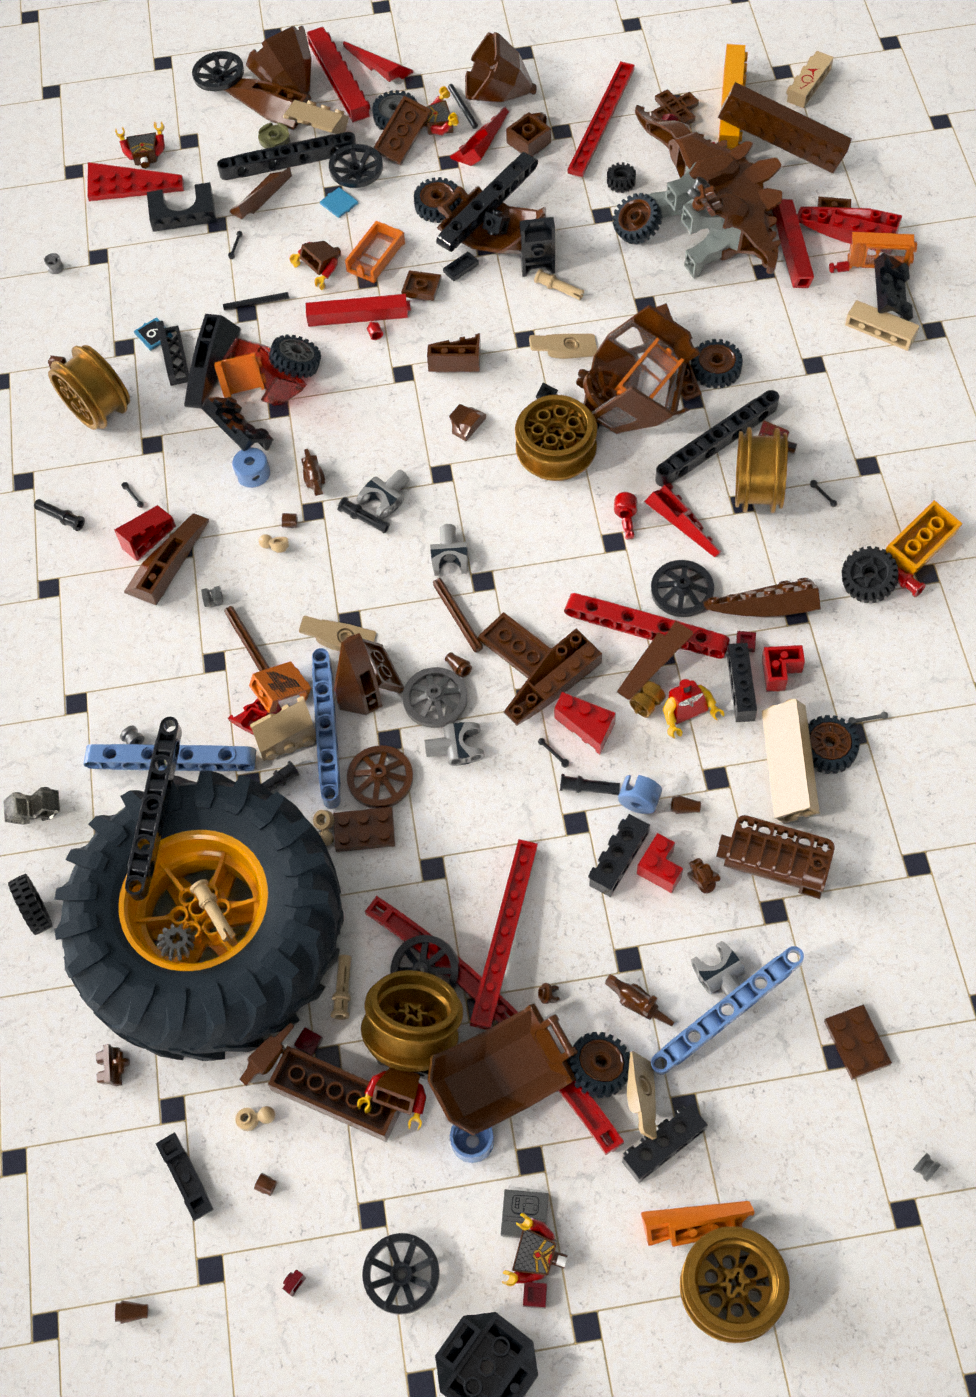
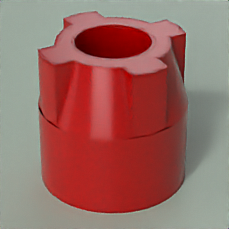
M369 322L366 329L372 340L382 338L383 332L379 323Z

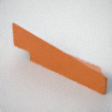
M750 1201L644 1211L641 1212L648 1246L670 1239L672 1247L695 1243L705 1234L718 1228L730 1226L743 1227L742 1223L748 1216H753L755 1211Z

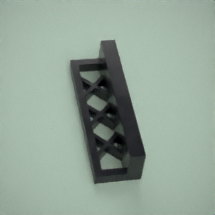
M158 321L156 323L170 386L187 383L189 371L179 326L165 328L164 322ZM168 333H177L173 339L167 337ZM173 345L180 347L176 352L170 350ZM176 358L182 360L179 366L173 363ZM179 371L185 373L186 377L176 379Z

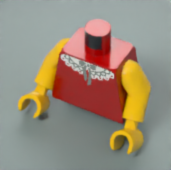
M688 679L681 680L680 686L669 691L668 700L663 707L667 725L670 726L667 733L674 739L675 731L678 736H682V730L676 727L677 724L708 711L709 707L711 708L710 715L715 720H717L715 714L718 711L724 717V711L716 707V701L710 690Z

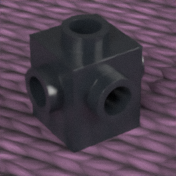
M493 209L492 212L485 213L482 228L488 230L487 233L491 235L506 234L510 217L502 215V211Z

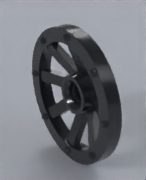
M228 51L209 53L200 58L192 69L195 84L206 91H222L231 88L244 74V65L241 58L235 53ZM219 59H227L224 66H220ZM214 61L215 67L211 68L207 63ZM232 61L237 64V65H235L234 67H232V68L229 69V67H230ZM201 68H203V69H205L207 72H209L210 74L199 73V72H200Z
M364 144L344 146L338 149L329 160V172L332 179L339 185L348 188H360L370 185L380 177L383 171V161L380 153L373 147ZM355 152L364 153L361 160H357ZM351 153L352 161L348 162L343 156ZM371 155L375 160L365 165ZM339 161L346 168L335 167V165ZM376 166L374 171H367ZM338 173H344L346 175L341 177Z
M675 560L662 565L655 572L651 581V596L655 604L665 613L677 617H690L701 613L706 609L703 601H707L708 598L714 595V582L710 573L700 564L689 560ZM682 569V572L678 576L671 570ZM687 569L692 570L697 574L688 577ZM664 574L674 580L659 582ZM700 579H704L707 587L695 584L693 582L698 581ZM673 587L661 598L658 589ZM692 590L706 594L705 598L700 602ZM675 594L679 596L677 607L666 603ZM688 595L694 606L683 608L684 596Z
M431 935L415 936L405 941L395 952L391 962L390 974L405 970L420 971L424 967V972L432 975L451 974L448 984L454 990L456 989L460 977L459 960L454 949L443 939ZM422 943L420 960H418L410 948ZM429 943L439 946L441 950L427 961ZM404 955L411 961L413 967H400ZM443 956H448L451 968L434 967V964Z
M396 1233L379 1240L368 1252L362 1271L363 1285L371 1301L381 1310L395 1315L410 1314L424 1307L434 1296L440 1278L439 1263L432 1248L421 1238L408 1233ZM395 1243H410L403 1262L399 1259L394 1246ZM417 1246L428 1258L410 1267ZM386 1247H388L392 1257L393 1266L376 1259L378 1254ZM372 1265L389 1273L390 1276L372 1282ZM431 1265L430 1282L413 1276L414 1273ZM402 1271L405 1272V1278L399 1279L398 1274ZM394 1283L386 1301L381 1299L374 1290ZM410 1283L427 1289L416 1301L410 1289ZM400 1287H403L408 1304L393 1305Z

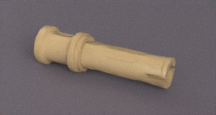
M539 269L534 279L536 284L541 283L547 286L548 289L554 288L578 300L582 299L584 290L557 279L554 274L545 273L543 269Z
M207 879L197 881L190 887V891L197 896L200 908L207 911L222 941H229L225 932L229 934L231 939L235 936V932H233L217 905L216 894H212L208 887L209 882Z
M340 955L338 957L336 992L332 995L334 1005L330 1016L334 1019L345 1020L349 1018L348 1002L351 1000V996L348 993L352 957Z

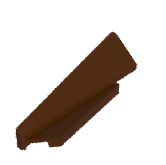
M288 167L283 172L270 173L243 201L229 212L240 219H243L249 213L254 214L292 177L291 168Z
M677 621L674 622L665 636L658 632L619 687L617 693L630 700L693 635V632Z

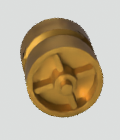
M648 681L641 688V691L631 698L629 703L636 714L648 718L654 712L655 706L660 705L666 698V695L660 685Z

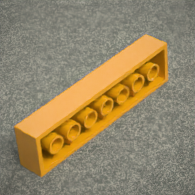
M726 45L721 107L735 82L746 87L747 63L744 62H747L748 52H745V45ZM720 119L718 142L727 140L726 148L732 150L740 145L738 142H742L743 132L741 129Z

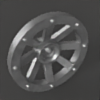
M440 667L423 669L414 674L407 681L402 696L407 715L417 724L430 728L444 727L455 722L463 714L468 700L467 689L463 680L453 671ZM432 676L443 678L438 684H434ZM426 678L429 686L425 687L417 683ZM450 680L458 687L443 689ZM412 690L424 693L410 700ZM461 694L459 704H456L445 695ZM426 700L419 715L412 707ZM442 702L454 710L445 717L441 707ZM431 706H435L438 719L426 718Z

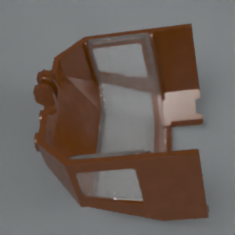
M651 305L642 309L606 336L593 357L591 369L595 366L604 365L614 368L626 376L656 338L660 339L658 344L665 350L666 348L672 350L671 355L678 361L681 358L684 361L653 399L649 396L659 385V382L646 371H642L640 366L628 380L632 387L622 394L614 396L595 409L585 395L583 404L593 413L596 422L615 434L658 426L673 421L689 411L687 408L677 410L686 363L700 355L697 347L694 348L691 342L692 335L690 331ZM648 357L643 361L642 365H646L647 369L660 380H663L667 375ZM579 369L578 376L581 378L576 380V385L583 389L584 377L589 372L585 369ZM596 374L593 376V379L599 385ZM603 374L605 385H607L610 376ZM615 381L613 388H616L619 384L617 381Z

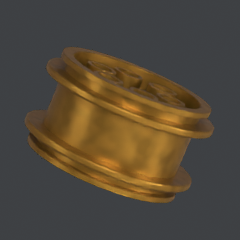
M83 345L82 347L74 346L71 350L73 358L65 364L59 361L52 362L51 370L48 371L50 382L64 404L84 425L92 430L97 428L104 429L107 427L106 417L113 411L122 414L127 411L130 396L118 374L96 350L88 345Z
M565 395L544 396L526 406L516 420V454L522 466L533 475L550 481L567 480L582 473L594 460L597 451V423L593 413L580 401Z
M751 427L747 428L746 435H743V431L739 432L735 506L739 507V504H742L743 512H747L748 504L770 505L771 513H775L776 505L779 506V509L783 508L787 478V433H783L780 436V429L775 428L774 436H752Z
M398 971L384 976L369 989L364 1002L366 1014L361 1023V1037L370 1053L384 1065L407 1072L429 1070L432 1055L458 1044V1028L463 1019L462 1003L454 989L441 978L421 971Z
M735 1226L722 1227L705 1234L692 1246L682 1267L680 1295L684 1308L690 1319L701 1331L719 1341L744 1343L764 1335L781 1317L789 1298V1274L781 1254L767 1238L747 1228ZM740 1250L750 1253L744 1265L743 1263H738ZM711 1254L714 1255L719 1264L717 1268L706 1259ZM730 1258L734 1262V1268H725L722 1260ZM744 1268H753L756 1276L748 1278L744 1274ZM707 1272L714 1273L717 1277V1282H707L705 1274ZM737 1276V1285L740 1287H736L731 1294V1283L729 1282H732ZM768 1277L770 1286H756L757 1280ZM698 1287L710 1288L711 1292L700 1295ZM756 1291L760 1295V1301L752 1302L749 1299L748 1293ZM717 1296L721 1301V1306L712 1307L709 1303V1297ZM738 1305L742 1309L743 1314L741 1317H735L731 1313L732 1306ZM746 1306L753 1307L759 1315L752 1318ZM723 1307L727 1309L726 1320L718 1317Z

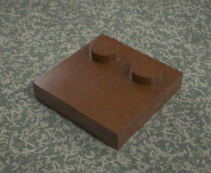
M409 270L401 294H406L407 298L434 301L441 282V274Z

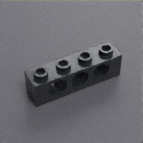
M748 643L728 644L726 656L735 722L755 721L757 705Z
M628 814L626 819L620 821L617 828L619 830L616 836H611L607 851H602L598 859V866L596 868L593 867L588 875V878H590L589 886L609 897L614 893L650 831V824L631 814ZM624 836H630V837H632L633 839L630 840V841H627V840H624L623 837H624ZM621 852L623 856L616 857L613 853ZM606 868H610L613 870V872L605 873L603 870Z
M691 1104L687 1107L683 1105L674 1113L675 1117L670 1121L668 1119L662 1121L657 1126L656 1139L652 1140L643 1136L640 1139L641 1144L637 1147L631 1146L623 1153L622 1163L638 1184L707 1129L708 1124ZM682 1124L685 1126L686 1131L679 1133L675 1130L674 1126ZM665 1137L670 1144L664 1147L659 1145L657 1140ZM649 1151L653 1157L650 1160H644L640 1153Z

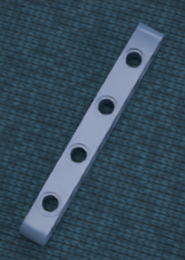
M318 648L312 653L318 774L323 803L327 808L334 809L341 802V782L333 672L328 651L324 648ZM327 760H332L330 763H324ZM329 795H335L332 799H327Z
M90 744L86 746L84 766L90 769L149 770L151 759L148 758L152 756L154 745ZM180 745L175 771H253L255 769L256 749L248 746ZM193 756L190 760H186L187 757ZM167 765L160 766L158 770L166 769Z
M796 946L789 947L674 1037L652 1057L651 1066L654 1072L664 1075L675 1066L681 1064L781 984L802 965L804 959L803 951ZM796 953L799 955L800 960L798 962H791L788 959V955ZM763 979L766 981L767 986L764 989H759L756 987L755 981ZM729 1005L734 1009L732 1015L727 1016L722 1013V1008ZM697 1032L701 1038L698 1042H691L688 1038L689 1034ZM661 1058L665 1059L667 1066L664 1069H657L655 1062Z

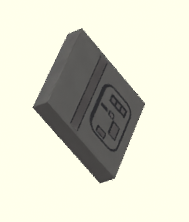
M504 1189L501 1236L521 1238L522 1229L516 1225V1222L521 1224L525 1221L520 1216L521 1213H525L528 1217L546 1224L549 1193Z

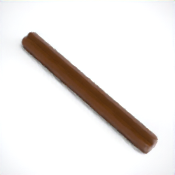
M437 578L433 581V586L472 650L475 653L483 649L482 643L443 580Z
M229 606L225 608L224 612L258 670L262 671L270 668L234 607Z

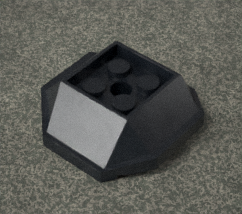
M497 1312L463 1316L435 1355L439 1390L445 1397H525L538 1377L533 1340ZM485 1361H490L494 1365L493 1371L489 1374L481 1371V1365Z

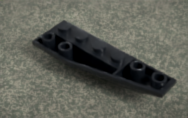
M206 313L204 315L190 367L184 402L185 407L202 409L207 397L210 396L219 381L215 370V362L234 357L241 328L222 315Z

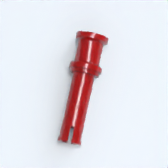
M898 567L900 587L912 592L913 597L919 596L926 584L920 583L913 577L912 573H905Z

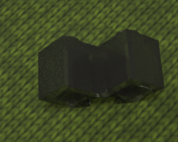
M40 787L32 795L14 792L3 801L4 819L8 823L24 825L30 824V820L41 818L42 821L50 820L60 812L59 791L49 787Z

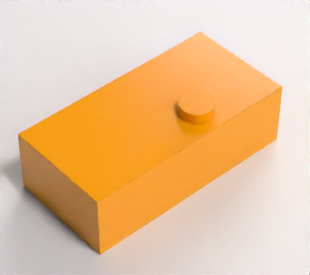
M934 500L888 544L885 550L887 554L890 553L900 569L905 573L915 575L958 532L963 523Z

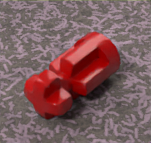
M849 261L837 262V265L830 263L829 272L834 273L836 269L837 272L849 271Z
M623 518L621 521L625 534L624 537L626 540L633 539L635 534L633 532L632 518Z

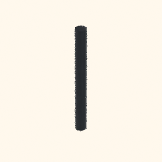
M449 84L448 89L472 128L476 129L478 127L477 122L454 85Z
M284 292L224 303L223 309L229 310L289 299V293Z

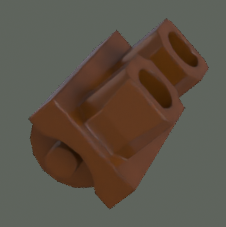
M702 184L697 186L701 195L693 200L692 206L694 210L703 211L706 208L711 217L715 216V210L723 207L722 198L720 195L717 196L713 185L708 188H704Z
M700 858L689 862L691 871L687 873L689 879L698 885L701 892L711 893L715 889V881L721 880L719 874L713 871L709 864H703Z
M105 1044L103 1045V1050L96 1053L97 1064L104 1065V1071L96 1074L97 1083L103 1085L110 1084L116 1087L121 1086L124 1067L130 1065V1059L124 1058L123 1052H120L119 1047Z

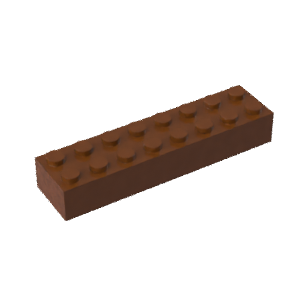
M737 82L732 86L718 115L719 119L832 174L848 152L852 138Z

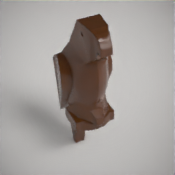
M304 449L305 457L301 459L304 482L307 488L313 490L315 496L322 495L321 488L325 484L324 472L320 465H318L317 456L310 455L309 450Z
M609 974L605 984L619 996V1002L622 1006L649 1020L653 1017L669 1026H673L675 1022L658 1010L659 1006L656 1004L657 997L654 995L651 997L637 984L633 983L630 985Z
M292 1023L275 1037L272 1035L268 1037L248 1057L247 1069L239 1079L245 1086H248L258 1074L265 1075L273 1068L280 1054H283L286 1049L282 1042L294 1028Z

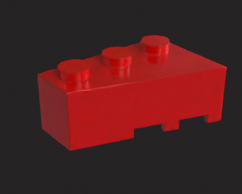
M564 692L561 693L554 707V718L572 733L574 732L582 738L584 743H588L600 755L615 725L616 713Z

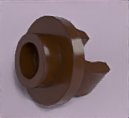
M543 983L538 990V998L541 1003L548 1004L549 1002L555 1003L559 1001L560 997H554L552 992L559 990V987Z

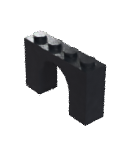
M211 183L195 184L196 200L191 207L182 211H174L167 208L163 190L147 192L149 220L153 232L217 222Z

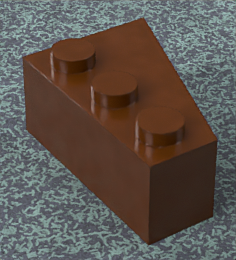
M480 333L475 334V337L465 339V336L459 337V340L454 342L446 340L428 344V372H480Z

